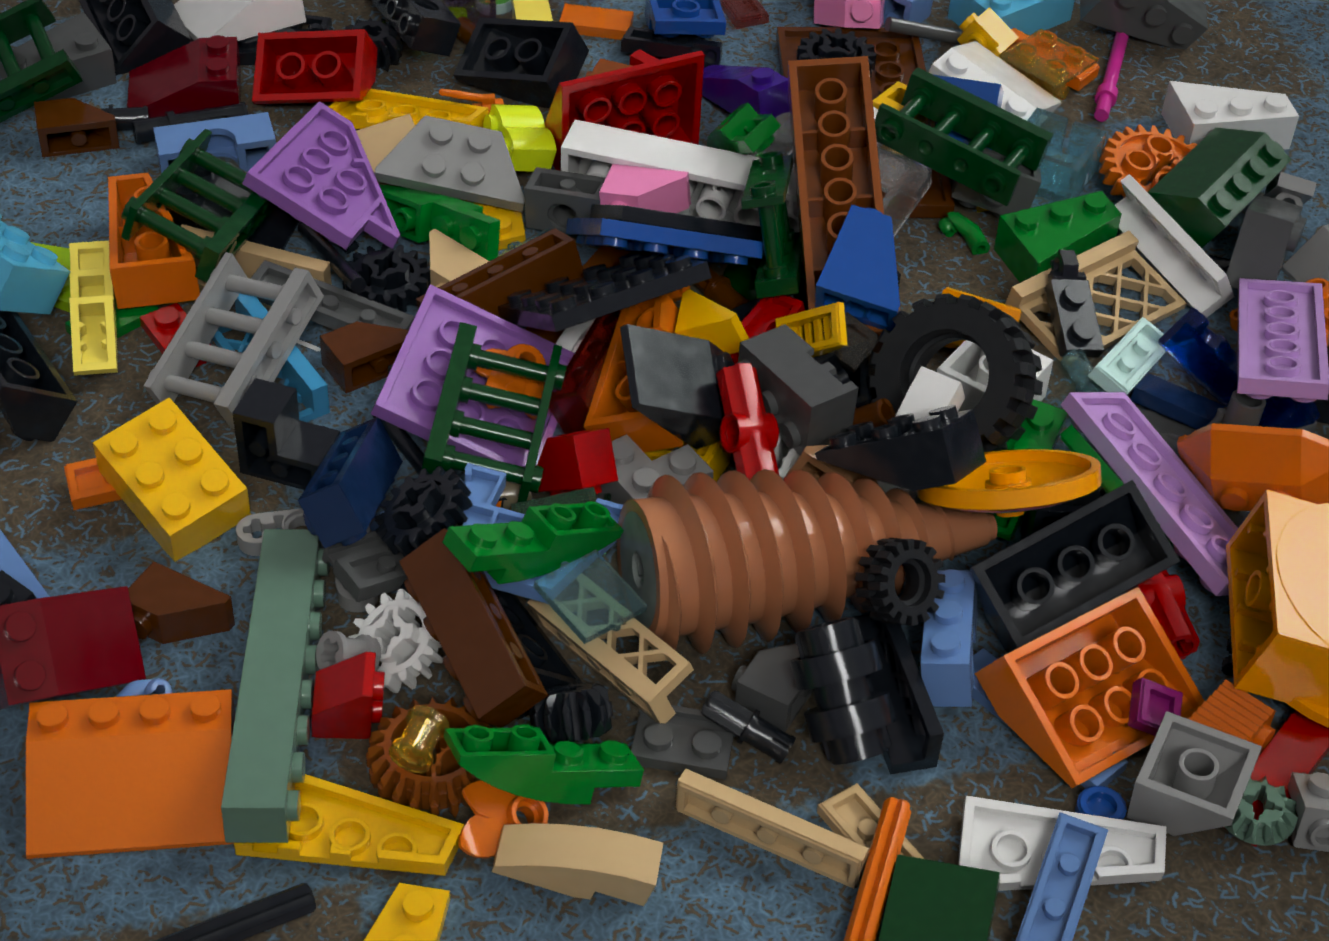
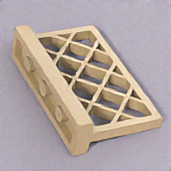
M1130 231L1122 233L1076 256L1079 263L1078 272L1085 273L1093 302L1112 306V316L1096 312L1098 324L1111 327V334L1107 336L1101 335L1104 349L1118 343L1139 321L1119 318V308L1139 312L1140 319L1143 317L1150 323L1155 324L1183 310L1187 304L1135 250L1139 240ZM1132 266L1142 277V281L1122 276V270ZM1050 268L1012 286L1005 304L1021 309L1020 320L1059 361L1069 368L1088 357H1061L1053 324L1040 321L1034 314L1038 311L1050 313L1045 287L1048 284V274L1052 271ZM1099 282L1114 286L1113 295L1094 291L1093 284ZM1121 288L1141 292L1140 301L1120 297ZM1148 294L1160 296L1169 304L1159 306L1148 303Z

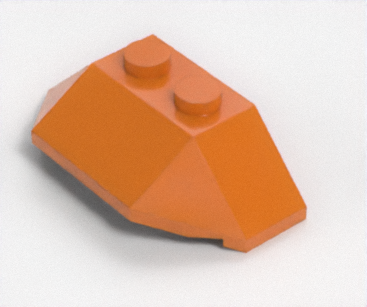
M1218 423L1209 424L1189 435H1183L1178 438L1179 458L1222 509L1251 511L1266 490L1318 505L1329 503V439L1304 429Z

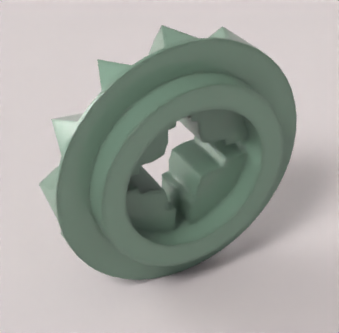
M1266 776L1258 781L1250 778L1231 826H1225V828L1233 836L1250 844L1261 846L1278 844L1286 840L1295 829L1298 821L1295 812L1297 801L1286 797L1285 786L1274 787L1268 784ZM1256 800L1263 803L1264 810L1259 815L1258 820L1253 819L1255 812H1253L1252 804Z

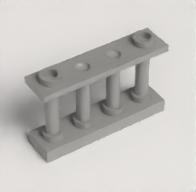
M225 252L143 385L155 403L159 404L169 397L174 402L178 394L212 402L229 427L234 429L232 412L254 379L258 378L269 382L275 381L324 297L309 270L295 267L286 283L277 285L248 278L233 253ZM240 293L274 301L263 319L229 311ZM220 326L254 334V337L243 353L209 345ZM199 360L234 368L227 382L222 387L188 379Z

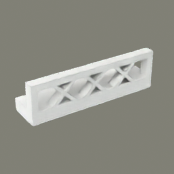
M1130 174L1123 178L1120 182L1126 197L1115 204L1116 208L1122 213L1118 232L1122 234L1130 231L1139 240L1135 250L1187 302V305L1201 319L1207 318L1234 297L1227 274Z

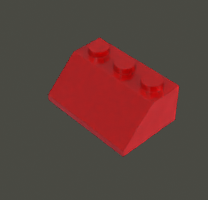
M365 29L258 33L252 102L254 104L313 103L319 101H362L375 83L378 48Z

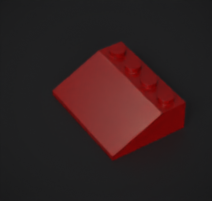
M702 50L560 82L545 121V128H548L552 133L557 149L552 164L554 168L561 171V146L575 119L699 145L705 57Z

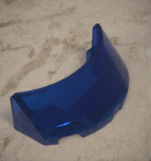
M1192 307L1158 340V344L1200 386L1225 407H1228L1233 391L1237 390V353L1231 349L1226 338L1221 334L1217 336L1207 328L1209 321L1206 316ZM1271 396L1265 399L1266 406L1259 426L1297 429L1314 424L1321 416L1314 402L1302 403L1291 399V397Z

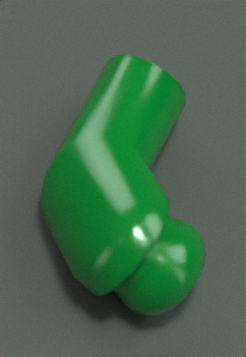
M958 211L947 212L948 216L939 220L938 226L946 237H953L959 232L973 255L984 254L990 250V245L979 225Z

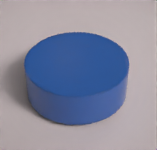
M1091 786L1079 794L1075 812L1124 820L1127 806L1122 796L1115 790L1105 786Z

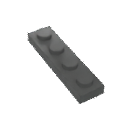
M264 260L251 279L283 285L293 270ZM314 279L324 297L310 319L312 322L333 330L356 321L409 330L415 316ZM258 298L260 302L270 306L274 303L271 300Z

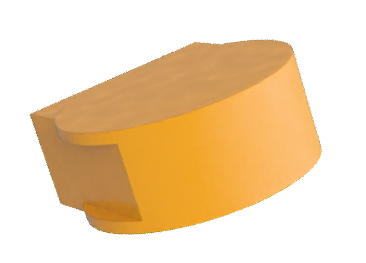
M1266 490L1226 544L1234 688L1287 703L1307 718L1329 728V503L1318 505Z

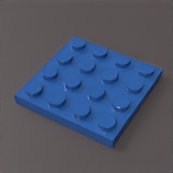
M605 218L567 219L566 234L576 235L577 244L615 247L618 250L658 253L660 256L673 254L675 258L690 255L691 260L721 264L747 265L748 258L762 259L763 242Z

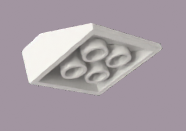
M179 0L174 4L188 34L193 40L221 35L237 37V40L240 41L258 36V33H269L306 22L303 0Z
M977 41L951 47L932 64L928 72L933 75L1001 84L1004 91L1001 108L1036 126H1039L1062 103Z

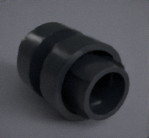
M854 617L837 619L799 630L795 639L800 657L792 659L790 663L797 689H813L817 707L804 712L811 742H823L827 760L832 762L833 765L852 763L887 752L892 745L887 725L894 723L897 719L889 691L874 692L869 675L883 668L876 640H864L860 622Z

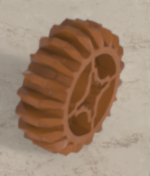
M433 695L428 704L422 705L413 698L408 710L395 706L392 718L381 717L378 730L371 732L369 748L366 753L367 767L370 768L369 780L373 788H378V795L383 799L392 800V802L405 806L410 805L411 808L421 811L423 809L430 810V814L437 816L440 814V809L447 808L448 812L456 818L460 803L470 808L461 793L462 789L480 779L458 764L444 739L445 728H465L469 725H481L487 728L495 727H490L489 723L484 721L479 722L475 720L467 711L465 705L457 708V703L453 696L445 704L438 703ZM435 748L437 751L436 763L431 764L432 749Z

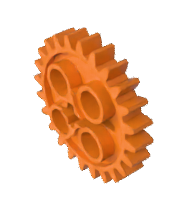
M1141 124L1137 126L1135 131L1127 126L1123 133L1116 131L1113 137L1108 139L1098 161L1102 164L1099 173L1106 175L1102 182L1106 185H1114L1110 192L1111 195H1122L1125 198L1126 195L1120 181L1130 174L1148 192L1198 144H1185V136L1180 135L1174 138L1171 135L1170 129H1166L1164 134L1159 133L1155 125H1152L1149 132Z

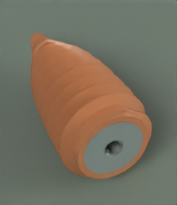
M763 469L758 471L749 480L744 474L736 470H729L722 474L717 482L708 474L698 472L692 474L684 485L673 476L665 474L658 477L652 484L647 498L630 499L623 504L618 524L624 531L621 537L617 539V562L626 611L675 651L679 636L687 635L694 649L700 654H705L711 647L715 630H720L725 641L731 647L738 648L745 640L748 624H753L761 639L769 642L778 633L781 617H785L792 630L797 633L799 630L810 626L815 608H817L825 622L840 619L847 598L850 599L853 606L859 612H868L864 611L860 605L866 598L857 597L856 589L863 587V582L855 581L856 572L864 573L865 568L858 563L861 557H870L866 549L870 545H878V540L889 538L921 540L927 543V547H933L937 553L933 558L941 559V561L946 559L953 561L954 556L987 546L990 541L995 540L998 527L996 519L991 513L955 510L924 501L915 503L913 498L903 489L892 488L885 493L875 481L869 478H860L850 484L842 475L835 472H827L816 480L808 472L799 469L790 472L783 480L774 471ZM902 565L899 567L895 577L897 596L901 593L906 577Z

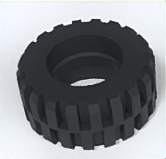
M949 293L938 294L934 302L925 298L912 304L914 312L911 314L901 310L892 318L896 324L893 330L890 332L883 329L877 340L883 343L879 354L871 353L869 365L876 368L875 376L867 377L868 390L875 392L877 398L872 399L871 403L876 402L878 399L886 398L893 405L896 416L921 366L927 367L934 354L947 344L958 340L971 341L983 350L989 367L986 391L980 402L973 408L984 452L1007 450L1006 441L1010 438L1018 441L1026 431L1021 426L1025 418L1034 419L1038 407L1032 405L1034 395H1042L1043 382L1036 379V372L1042 370L1040 357L1033 354L1031 349L1034 348L1035 344L1030 335L1020 329L1021 324L995 306L961 294L959 298Z

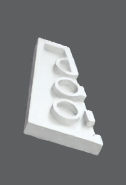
M973 796L965 797L958 865L1000 872L998 891L1034 888L1060 812L1108 829L1090 886L1161 881L1165 873L1166 826Z

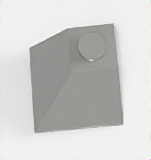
M1166 711L1135 781L1126 818L1136 822L1166 826V833L1172 836L1231 826L1262 746Z

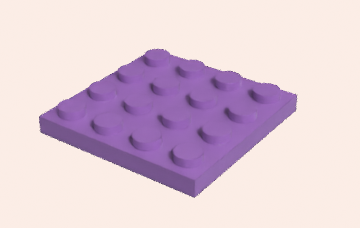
M430 284L371 411V415L429 441L460 322L477 326L474 344L482 345L481 350L494 348L508 351L514 345L527 344L541 352L548 366L553 346L557 344ZM563 347L559 364L566 365L567 368L561 391L552 390L536 465L547 438L553 437L583 358ZM471 369L467 370L466 376L473 378V383L486 384L487 378L475 373ZM468 400L467 404L459 402L457 410L465 412V417L528 432L534 431L536 419H530L525 413L506 408L488 409L485 403ZM460 434L459 438L450 436L448 445L456 446L455 451L522 467L526 466L529 453L527 449Z

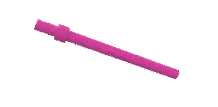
M1115 33L1103 82L1096 91L1095 103L1097 105L1094 117L1100 122L1108 119L1110 109L1117 101L1118 89L1116 86L1129 35L1125 33Z

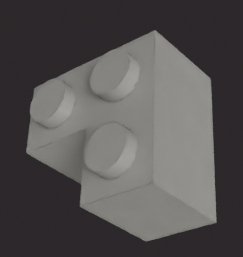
M626 434L612 441L618 481L602 484V493L598 495L603 500L623 505L630 499L647 498L652 484L658 477L665 474L673 476L684 485L686 480L694 473L702 472L713 478L714 471L689 444L651 461Z

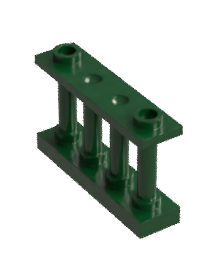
M26 0L0 13V61L7 75V78L0 81V123L33 107L34 102L45 101L83 81L79 70L64 49L56 53L44 27L56 22V19L43 0ZM31 34L42 60L21 70L10 44Z
M918 67L910 76L901 103L904 107L898 111L882 103L875 118L877 142L1005 206L1009 205L1022 173L1017 168L1022 164L1037 171L1042 165L1054 135ZM919 113L937 122V125L933 128L914 119V117ZM953 130L972 141L967 145L948 134ZM987 147L1006 158L1001 162L983 153V151Z
M205 128L194 140L189 138L185 142L179 156L138 198L133 196L129 199L121 216L122 219L126 220L121 237L129 241L144 225L196 253L195 258L200 260L195 277L207 283L212 271L217 267L225 252L235 255L277 206L242 184L247 174L246 172L206 152L212 132ZM200 166L249 192L250 195L248 198L245 196L239 198L197 176L193 172ZM182 185L232 212V216L228 217L225 215L221 218L174 192ZM164 205L214 232V236L212 238L206 236L203 239L155 212Z
M771 151L760 154L758 160H753L741 200L742 210L758 209L763 239L762 259H760L755 279L757 299L799 293L803 272L800 233H795V230L790 228L786 205V195L794 163L793 154L783 156L781 151Z
M460 322L422 469L426 468L430 474H432L437 466H441L445 472L451 468L465 472L467 463L504 472L506 473L507 482L521 485L516 507L525 509L529 491L538 493L544 467L537 466L536 461L552 390L561 391L567 368L566 365L559 364L562 346L554 345L549 366L481 350L482 345L474 344L477 326ZM477 367L544 382L542 397L540 399L473 383V378L466 376L467 370L476 371ZM468 400L535 415L537 418L534 431L528 432L465 417L464 411L457 410L459 402L467 404ZM460 434L527 449L529 453L526 466L522 467L455 451L456 446L448 445L450 436L459 438Z

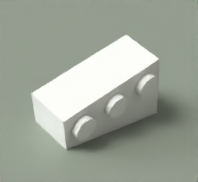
M1169 81L1161 112L1174 138L1184 135V143L1187 145L1191 143L1199 144L1215 128L1265 132L1273 141L1279 143L1284 150L1290 149L1299 119L1298 113L1286 94Z

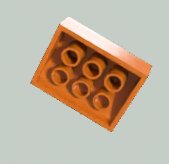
M1139 587L1007 653L974 673L997 715L1071 788L1080 785L1153 743L1155 736L1128 726L1134 681L1143 677L1182 692L1181 717L1187 719L1205 701Z
M232 689L30 702L26 734V858L234 844L225 842L221 812L235 721Z

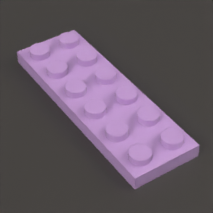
M1239 278L1237 393L1246 394L1254 399H1268L1271 396L1291 397V399L1302 403L1314 402L1317 399L1328 400L1329 367L1322 283Z
M1070 392L1061 406L1071 417L1072 425L1089 439L1096 448L1095 451L1110 465L1124 484L1131 480L1134 481L1157 522L1160 524L1161 529L1173 543L1174 551L1192 566L1199 575V580L1203 587L1215 596L1229 595L1226 544L1238 527L1125 392Z

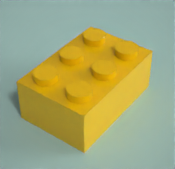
M170 397L93 442L99 472L113 486L116 493L174 562L208 544L235 527L241 519L251 515L247 487Z

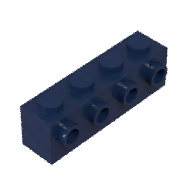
M378 417L345 430L338 435L298 499L304 511L303 517L308 530L312 535L318 536L324 549L339 542L342 546L351 545L367 534L366 530L371 520L376 517V511L380 503L386 498L385 494L390 485L395 481L394 477L403 462Z

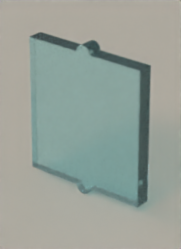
M597 550L571 563L562 562L559 569L534 581L533 586L584 644L610 630L619 631L623 623L645 612L648 606Z

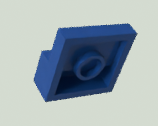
M646 0L645 18L648 29L653 30L654 34H660L664 37H677L680 34L696 35L701 38L725 35L726 19L720 0Z

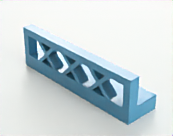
M240 293L235 300L236 313L261 319L268 313L257 297ZM220 326L212 340L221 348L233 351L238 350L237 352L243 353L254 337V334L246 333L243 341L226 339L222 333L232 329ZM295 345L277 378H282L285 381V386L296 388L298 403H302L306 407L305 410L299 412V420L309 422L330 413L328 386Z

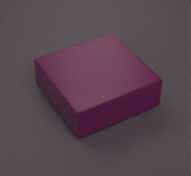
M1143 677L1134 681L1128 726L1156 736L1166 711L1181 716L1183 693Z

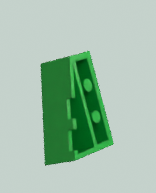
M1098 191L1000 215L994 250L1021 283L1050 269V262L1058 254L1059 249L1074 250L1077 256L1116 237L1122 213L1103 191Z

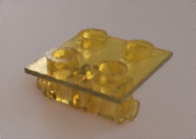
M1043 29L1037 30L1000 54V58L1005 60L1006 63L1060 100H1064L1069 94L1070 88L1066 86V83L1099 61V58L1087 53L1084 48L1072 45L1058 38L1053 32Z

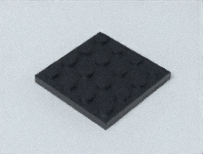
M640 251L619 257L620 264L606 268V264H599L582 270L583 277L569 280V277L565 276L550 280L545 283L546 289L532 293L531 289L512 293L507 296L509 303L497 307L499 317L515 325L558 332L712 277L707 261L691 260L690 255L674 258L673 254L659 257L658 253L643 255Z

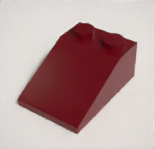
M216 35L210 38H199L129 71L127 108L148 106L149 118L165 116L166 111L173 110L177 114L239 104L241 102V67L237 37Z
M128 586L0 605V710L26 705L30 702H41L129 684L136 680H146Z

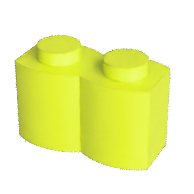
M492 104L490 113L484 118L483 128L502 132L515 171L534 172L536 167L551 169L557 149L552 133L548 128H545L544 119L539 108L534 105Z

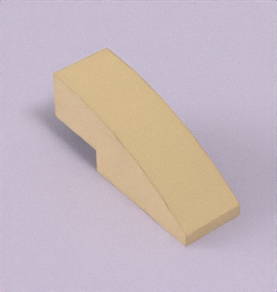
M568 824L504 825L501 830L492 872L571 897L591 900L594 892H598L644 906L657 883L663 842L595 827Z

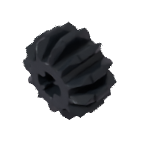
M371 18L368 21L358 19L355 21V25L345 27V30L365 29L378 48L376 70L381 68L388 72L390 65H399V58L402 57L401 51H403V39L390 23H386L385 19L378 21Z
M570 683L568 685H555L553 688H546L548 696L529 710L531 725L533 727H540L548 742L555 744L560 741H587L589 738L602 736L612 728V701H609L608 690L598 683Z

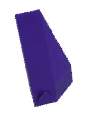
M710 65L704 68L702 95L732 113L740 105L749 103L758 115L772 114L781 125L790 122L788 79L769 67Z

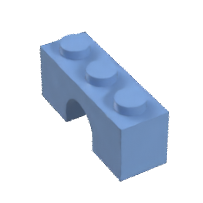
M268 112L153 127L161 174L179 156L185 142L189 138L194 140L205 128L212 132L206 152L216 157H229L235 160L239 168L246 172L276 144Z
M937 570L938 574H945L946 583H938V589L945 592L943 599H934L939 608L936 613L927 612L930 619L924 622L921 677L933 707H972L974 682L973 643H976L978 616L976 585L971 570Z

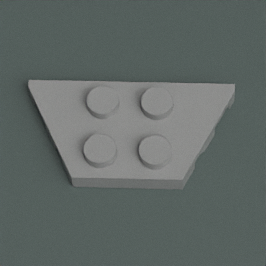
M425 115L375 168L374 174L378 182L432 192L509 210L523 211L525 198L501 131Z

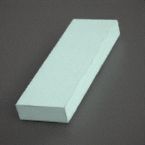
M1142 317L1095 366L1088 377L1106 392H1125L1128 395L1173 345V342L1146 318Z

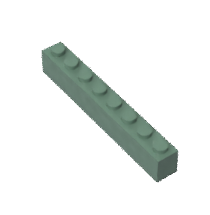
M264 529L221 805L226 843H288L291 821L300 820L301 794L300 790H295V783H304L305 752H299L300 745L309 744L310 719L309 715H304V709H312L314 681L308 680L309 674H316L318 670L316 661L317 645L312 644L313 640H319L322 637V613L317 612V608H325L326 581L320 580V577L329 576L330 562L325 564L322 560L324 548H321V541L318 536L312 535L308 529Z

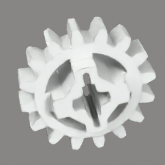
M399 589L395 600L386 593H383L380 598V606L376 608L368 603L365 606L369 614L365 620L355 618L353 622L360 628L359 634L349 636V638H356L363 634L370 635L378 640L381 647L380 661L382 664L378 667L377 671L385 672L384 687L393 693L399 692L402 682L412 690L415 689L417 686V676L421 674L428 679L432 677L431 670L429 669L432 662L443 663V657L437 653L438 648L442 646L427 631L423 623L426 614L421 604L416 602L404 589ZM415 616H418L422 622V627H420V624L415 620Z

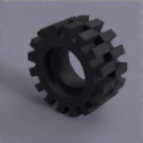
M881 539L877 541L878 545H870L866 549L870 557H861L858 563L865 568L864 573L856 572L855 581L863 582V587L856 589L857 597L866 598L860 604L862 609L870 611L869 617L873 620L881 621L880 623L914 626L918 625V622L929 620L930 617L927 612L936 613L939 608L934 599H943L945 592L938 589V583H946L945 574L937 573V569L943 567L941 559L933 558L937 553L933 547H927L926 542L914 539ZM902 565L906 574V585L903 594L898 598L895 590V577L899 567Z

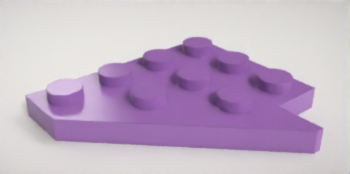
M320 101L247 172L242 183L260 197L267 199L289 213L296 220L303 222L345 250L363 231L392 249L400 237L399 230L353 123Z

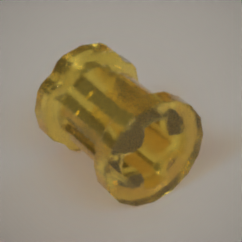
M416 705L408 711L405 717L407 726L401 737L394 739L389 748V756L393 762L406 771L424 773L433 764L432 752L437 742L444 737L445 728H450L447 718L434 708Z

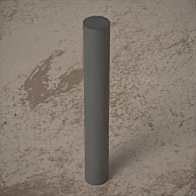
M888 17L884 25L885 30L889 32L961 45L957 41L958 37L963 33L961 30Z

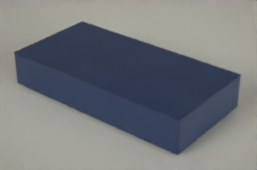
M1150 373L1134 387L1131 396L1132 402L1196 430L1207 426L1216 416L1218 408H1225L1220 403Z

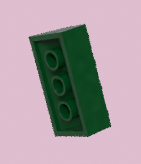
M1215 128L1152 187L1148 193L1203 248L1292 159L1284 152L1282 146L1273 141L1265 132Z

